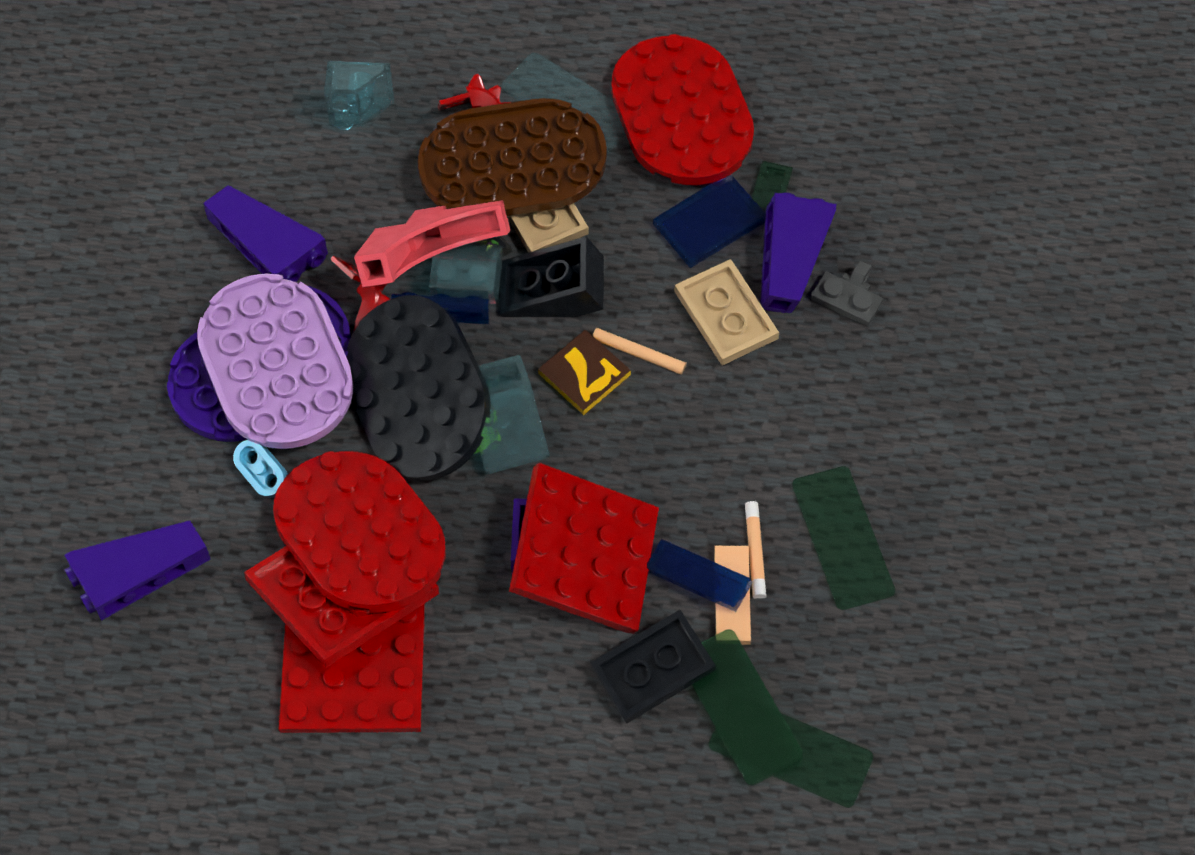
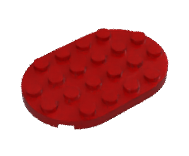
M671 34L641 41L626 51L618 60L612 74L613 102L632 152L647 171L653 175L657 172L671 178L672 183L703 185L724 179L742 166V161L752 149L754 124L732 68L719 51L700 40Z
M329 451L311 458L294 468L280 484L273 504L277 532L317 589L333 603L349 610L351 606L369 609L370 613L393 611L406 607L422 598L439 580L441 569L446 559L443 530L436 518L402 475L383 459L362 452Z

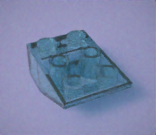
M516 355L478 365L487 383L491 400L490 418L486 417L481 434L484 438L477 449L485 474L549 458L550 454L531 383L521 356Z

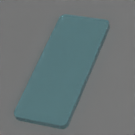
M538 53L529 54L502 83V90L519 101L539 98L558 99L572 103L573 108L584 114L589 113L597 121L604 133L607 153H610L626 135L612 99Z

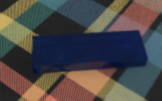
M663 539L660 540L647 563L648 572L735 612H737L752 585L751 578Z

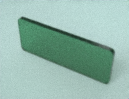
M841 466L794 479L792 487L837 608L847 610L894 596V584L849 468Z
M727 629L701 642L715 663L717 670L692 686L745 782L750 786H754L800 762L803 758V752L735 632Z
M736 694L729 697L709 741V747L712 751L846 808H850L855 804L874 757L870 750Z

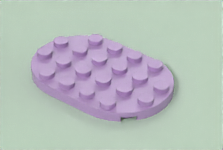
M278 274L247 276L228 284L216 293L209 301L210 305L203 318L200 317L197 339L202 359L223 412L231 426L249 441L277 449L308 445L330 433L347 413L353 394V380L344 350L326 308L318 295L304 283L300 282L298 284L283 279V275Z

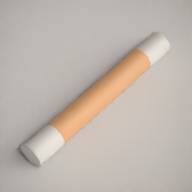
M750 501L745 503L752 594L753 599L766 598L758 502Z

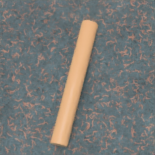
M596 328L593 333V337L602 344L682 375L686 367V362L602 329Z

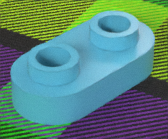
M245 440L234 451V464L260 495L275 498L280 484L288 473L268 448ZM257 453V460L252 464L251 458ZM276 476L277 482L271 487L270 482Z

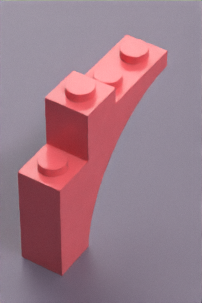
M503 200L446 209V206L415 210L406 224L375 228L354 256L362 287L393 283L408 269L437 254L472 242L508 235L510 226Z

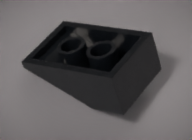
M587 236L501 261L499 314L502 317H578L603 310L604 256Z

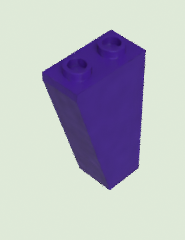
M229 185L203 203L207 219L261 274L283 275V279L297 282L304 271L310 267H318L323 263L326 255H328L326 241L321 234Z
M792 193L774 194L766 207L760 298V304L764 310L792 313L799 304L836 212L837 204L828 203L819 198L807 199L796 197Z
M189 520L70 551L64 555L70 566L64 569L73 587L81 585L85 593L80 598L89 614L96 611L102 621L211 560L205 543Z

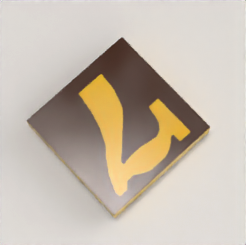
M584 330L538 369V374L578 411L585 415L631 375V370L587 330Z

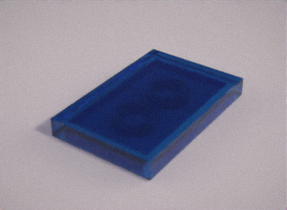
M729 175L724 179L709 184L653 219V225L684 262L692 268L764 224L766 214L732 175Z

